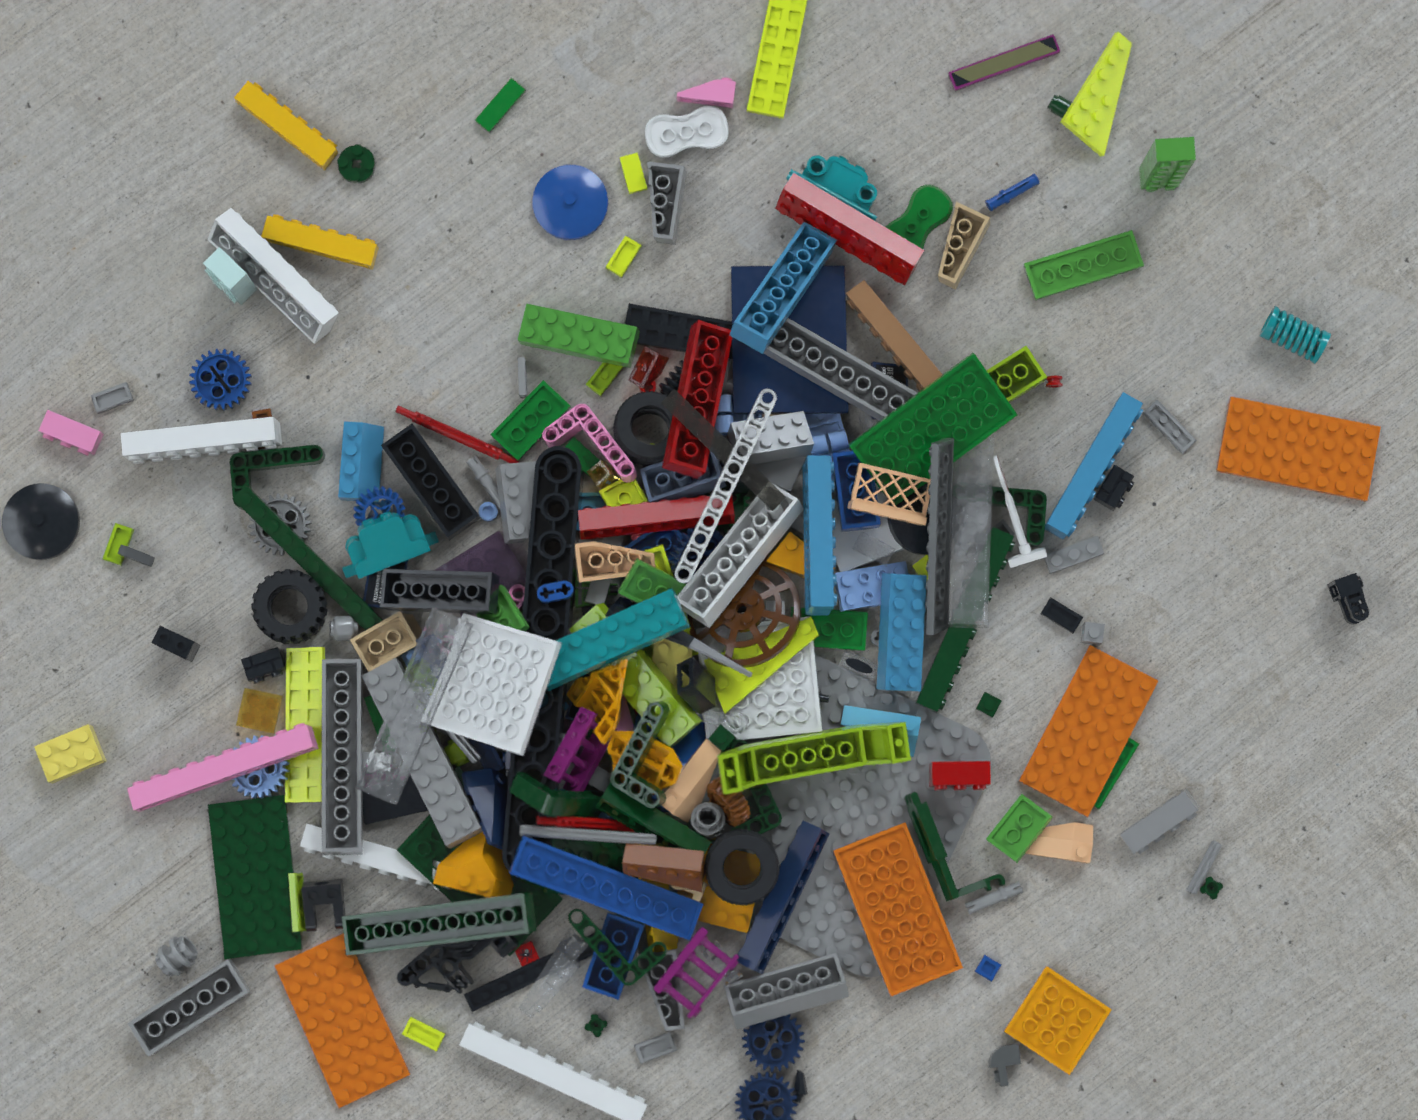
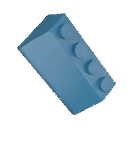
M344 421L338 494L340 500H362L360 493L367 495V489H370L372 492L374 486H376L380 490L383 454L381 445L384 440L383 426Z

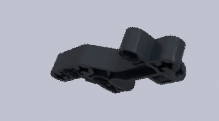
M513 935L430 945L398 972L397 981L402 986L413 984L416 988L427 987L428 990L444 991L446 993L454 989L457 993L461 994L463 992L462 988L466 989L468 983L471 985L474 983L470 974L463 967L462 960L473 959L488 945H491L504 958L518 947L519 943ZM438 948L440 952L431 958L429 955ZM419 959L426 962V968L419 967ZM445 962H450L453 965V971H448L445 968ZM435 967L446 979L447 983H421L418 978L430 968ZM413 969L414 973L409 978L405 979V974H407ZM458 971L461 975L457 974L454 979L452 975Z

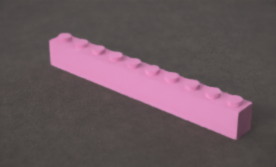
M305 723L295 725L294 729L290 731L281 730L276 732V736L270 738L269 736L259 738L256 743H244L240 745L239 749H227L222 751V755L216 757L215 755L205 757L202 762L197 763V761L186 764L185 768L171 769L168 771V774L163 776L162 774L151 776L149 781L144 782V780L134 782L133 786L127 788L133 810L141 812L319 748L313 728L305 725Z

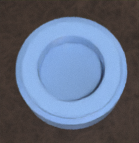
M485 502L479 507V516L482 520L490 522L496 519L498 509L494 503Z

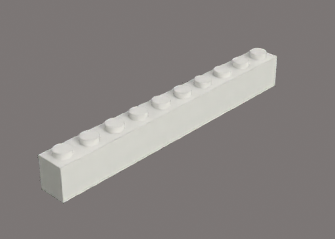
M474 1022V1024L469 1023L460 1046L619 1119L641 1120L648 1105L644 1103L646 1099L638 1095H634L633 1098L627 1095V1090L618 1086L616 1089L609 1087V1082L600 1078L596 1081L591 1078L592 1074L583 1070L578 1073L573 1070L574 1066L565 1062L561 1065L555 1062V1057L548 1054L543 1057L537 1054L539 1050L530 1046L526 1049L520 1046L521 1042L510 1038L508 1041L502 1038L503 1034L498 1031L484 1030L485 1026L478 1022Z

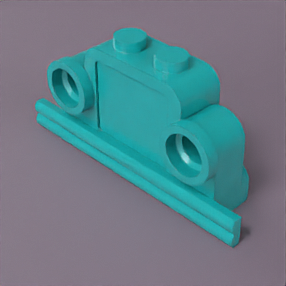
M812 156L808 160L802 174L791 169L786 177V180H789L792 174L795 173L872 220L876 221L878 217L869 212L877 197L876 187L871 183H867L868 175L863 167L851 165L849 160L843 156H831L827 161L822 156Z
M388 511L382 513L380 518L364 520L357 529L358 535L347 539L345 548L352 564L342 567L346 578L357 575L358 579L429 552L431 551L429 546L439 543L435 531L424 535L417 516L408 514L401 518L398 513Z

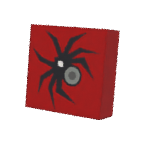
M532 941L519 946L515 951L521 966L539 959Z

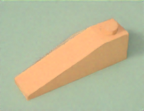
M595 541L576 543L575 565L577 580L579 582L626 577L636 558L655 567L654 553Z
M706 738L683 766L678 781L663 790L666 800L662 806L673 815L688 823L695 807L703 801L707 785L710 783L718 762L717 755L721 754L722 750Z
M1073 822L1045 827L1025 854L1089 864L1093 847V825Z

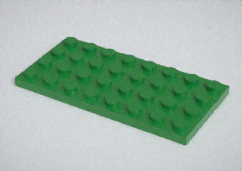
M972 352L848 445L863 464L931 479V476H929V467L931 465L929 449L932 443L945 438H954V463L1018 414L975 353ZM866 469L870 476L873 477L871 471ZM887 473L878 476L883 486L892 481ZM904 477L896 481L901 490L910 486V483ZM919 482L918 484L915 485V487H916L917 490H918L920 487H922V486H923L924 484H926V483H925V482ZM894 483L885 488L890 498L899 493ZM910 488L904 492V495L907 498L915 491L913 488ZM899 495L892 501L896 506L904 499Z

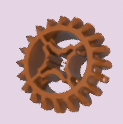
M720 777L715 778L707 785L706 791L709 801L722 808L725 814V823L736 827L749 818L750 807L747 805L748 801L742 792L723 794Z

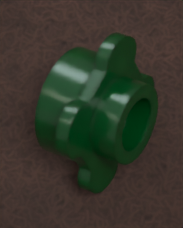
M1207 877L1204 886L1200 887V892L1207 894L1210 899L1214 900L1218 897L1217 894L1220 890L1223 889V884L1213 880L1212 877Z
M597 1014L591 1015V1020L585 1024L584 1028L586 1031L592 1032L595 1037H600L602 1030L608 1026L606 1020H601Z

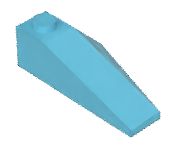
M844 705L841 725L844 727L860 724L906 722L910 756L914 757L921 717Z

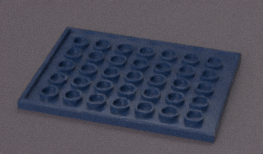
M731 266L732 326L773 266ZM823 266L788 318L847 352L845 266ZM732 337L733 414H750L759 393L767 388L773 390L777 398L770 414H787L804 411L805 414L849 412L847 401L764 353L762 354ZM769 392L762 395V401L765 403H770L773 400V395ZM757 410L754 414H764V412Z

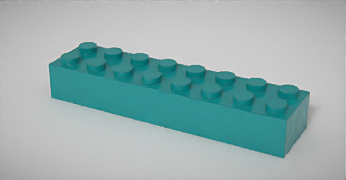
M669 589L556 640L562 644L546 690L550 691L689 628L690 625L675 591Z

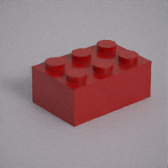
M944 761L929 763V787H934V791H944L947 787H953L954 790H965L967 787H973V790H985L986 786L991 785V761Z

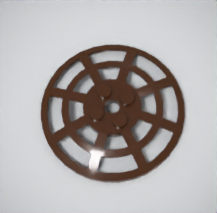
M762 561L747 580L745 587L738 591L710 628L705 626L702 631L696 634L693 617L688 614L691 628L689 631L690 635L701 641L710 634L717 642L727 646L725 657L743 668L760 665L781 653L795 636L801 618L799 593L793 581L785 572L771 563ZM762 566H765L778 573L786 582L774 586L771 581L758 574ZM756 580L769 587L768 590L760 594L752 588ZM788 589L791 590L794 601L793 617L781 614L782 601L779 593ZM772 596L775 597V612L766 610L764 600ZM742 606H746V612L743 614H739L738 609ZM763 619H772L768 628L763 633H760L757 627ZM779 622L790 625L784 637L773 648L769 649L764 639L774 631ZM724 624L731 631L729 638L725 639L714 630ZM750 631L754 637L746 641H736L738 633ZM758 644L763 652L759 656L748 659H732L734 648H745ZM706 656L708 659L714 661L715 663L728 667L727 665Z

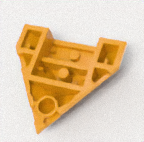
M628 659L620 661L619 664L610 665L595 671L588 677L576 679L566 694L575 707H583L597 714L595 721L598 725L593 732L602 744H606L620 721L621 698Z
M634 731L613 732L607 747L608 753L611 754L613 760V771ZM639 739L637 746L639 749H642L643 743ZM655 740L637 775L663 790L678 781L683 765L673 748ZM630 756L628 762L633 766L634 760ZM621 773L619 779L624 783L625 777ZM637 783L635 788L640 793L641 786Z
M483 832L464 841L440 862L433 884L484 897L511 895L514 885L511 875L504 865L502 850L489 845Z

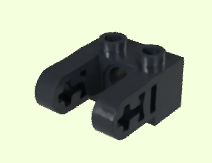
M1353 573L1327 584L1333 602H1339L1347 623L1355 625L1368 618L1369 609L1362 590L1363 581L1360 576Z
M343 880L304 882L301 889L306 931H317L315 905L333 904L335 928L343 929L342 916H346Z

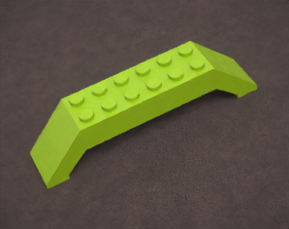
M906 722L851 725L823 730L822 732L745 744L717 755L722 793L730 794L741 792L760 784L865 765L895 764L911 761Z

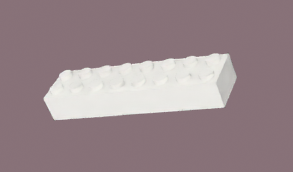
M232 208L215 219L207 240L217 249L220 247L247 273L253 284L314 344L331 331L339 312L323 298L320 292L316 291L309 284L307 279L303 278L292 265H289L282 255L269 245L267 240L263 239Z
M274 417L121 433L122 456L129 461H133V464L144 463V460L152 459V462L163 461V458L171 457V460L182 459V456L190 455V458L201 457V454L206 453L209 456H216L224 451H227L228 454H235L243 449H246L247 452L258 451V447H265L266 450L277 449V446L282 445L280 422Z
M769 481L677 595L683 611L710 628L804 510L800 501Z

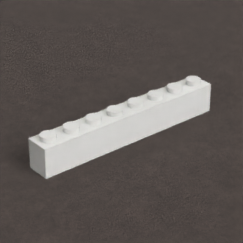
M306 824L300 844L301 847H305V852L315 854L316 851L322 852V828ZM363 840V855H322V857L332 860L334 856L342 858L341 862L352 865L353 862L360 863V868L370 871L371 867L379 869L378 873L387 876L390 875V872L398 874L397 878L404 881L412 878L416 880L415 884L425 887L427 883L432 884L396 849ZM433 860V866L437 868L440 862ZM432 869V879H434L436 870Z

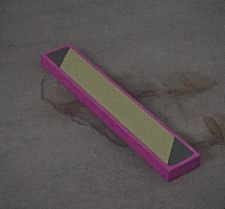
M1054 34L953 70L948 72L954 91L1056 55L1060 53V49Z

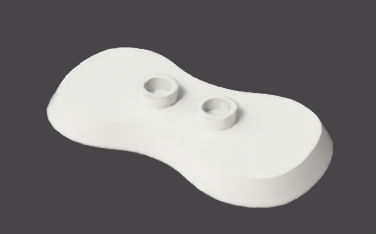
M703 106L684 116L661 114L653 117L646 124L645 138L649 150L654 155L671 157L691 147L717 148L725 143L729 130L727 119L722 110L714 106Z

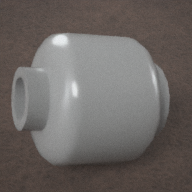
M335 616L333 621L329 623L330 637L333 636L335 641H350L354 634H358L357 622H354L351 616Z

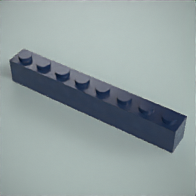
M804 820L797 828L796 836L788 847V853L780 864L777 883L771 893L764 898L763 905L755 916L754 924L746 935V941L738 952L739 957L737 961L739 964L763 975L830 833Z

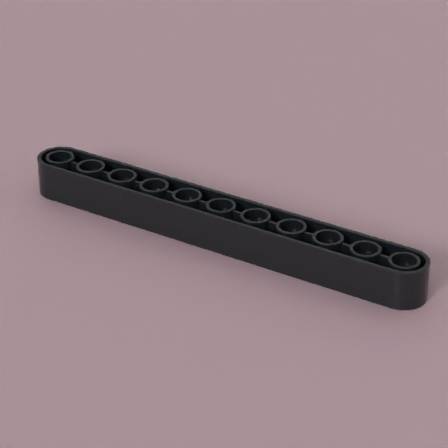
M562 446L546 449L540 454L535 464L523 603V617L530 627L525 632L554 641L571 634L569 629L572 627L574 594L566 600L543 603L537 596V590L546 580L554 579L557 582H570L575 592V544L579 543L580 526L578 510H581L584 471L578 456L569 448ZM555 467H566L568 470L567 475L563 479L553 478L552 471ZM555 503L564 506V512L559 517L549 515V508ZM551 541H557L561 544V550L556 555H549L545 551L546 545ZM563 585V589L557 590V593L563 592L564 595H567V591H569L570 588H567L566 585ZM544 592V593L541 594V596H544V598L547 599V598H548V595H549V594H554V592H553V593H546V592ZM544 617L553 618L555 620L554 628L550 631H542L539 628L541 619ZM567 683L550 691L546 690L544 693L548 696V704L544 708H539L530 734L531 736L534 732L544 733V744L540 747H533L528 740L523 756L511 752L502 852L503 862L508 871H510L522 838L519 833L520 826L527 825L523 821V815L527 810L535 809L509 791L516 773L522 772L528 775L533 770L540 771L542 774L540 783L551 790H558L559 783L545 777L544 773L563 739ZM538 811L539 817H553ZM536 822L535 824H533V825H528V826L552 827V825H540V824H537V822ZM525 836L549 846L551 844V838Z

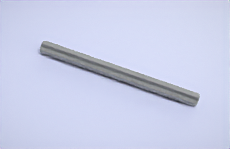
M521 825L519 832L520 836L646 845L656 844L655 834L528 825Z

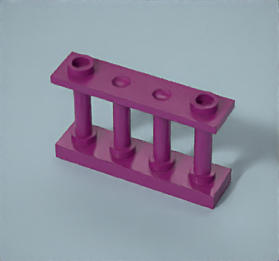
M580 707L544 773L545 777L558 783L564 780L563 789L566 791L585 790L611 739L610 737L606 744H602L594 732L589 740L585 739L589 729L594 730L598 724L594 721L597 714L583 707ZM581 745L584 749L578 758L575 754ZM572 762L575 766L569 775L566 771Z
M703 927L699 928L652 988L658 994L661 991L663 993L667 992L687 1008L689 1012L686 1017L688 1018L696 1017L702 1010L701 1004L728 970L732 971L739 963L737 961L739 957L737 954L730 958L711 943L706 936L708 931ZM698 945H703L726 964L719 973L695 955L694 949ZM686 960L694 963L713 979L707 989L683 971L682 965ZM673 976L676 978L680 977L701 994V997L695 1004L671 986L669 981Z

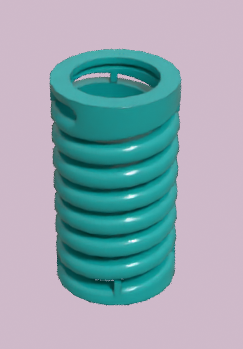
M1274 306L1259 335L1266 340L1271 339L1272 343H1276L1282 333L1278 342L1280 347L1283 346L1289 336L1284 349L1289 350L1295 340L1291 348L1292 353H1296L1302 342L1297 353L1300 357L1309 345L1304 358L1316 364L1327 346L1331 333L1325 330L1320 331L1319 327L1307 324L1305 320L1301 321L1299 317L1294 318L1293 314L1287 315L1285 310L1281 311L1279 307ZM1319 342L1317 350L1314 349L1316 344Z

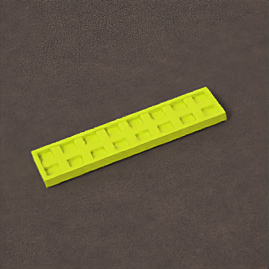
M769 0L747 112L784 119L807 0Z
M325 647L286 648L285 730L290 731L294 729L295 725L301 723L311 726L319 749L285 760L290 762L289 765L285 766V769L290 770V772L285 773V776L288 778L285 780V803L322 802V660H325Z

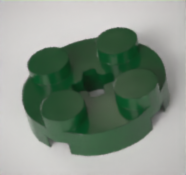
M359 144L344 149L337 160L341 176L351 183H364L375 172L376 163L372 152ZM360 160L361 167L359 169L357 167L352 168L353 161Z

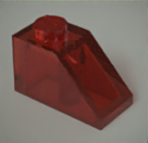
M644 346L628 381L645 389L662 374L669 357Z

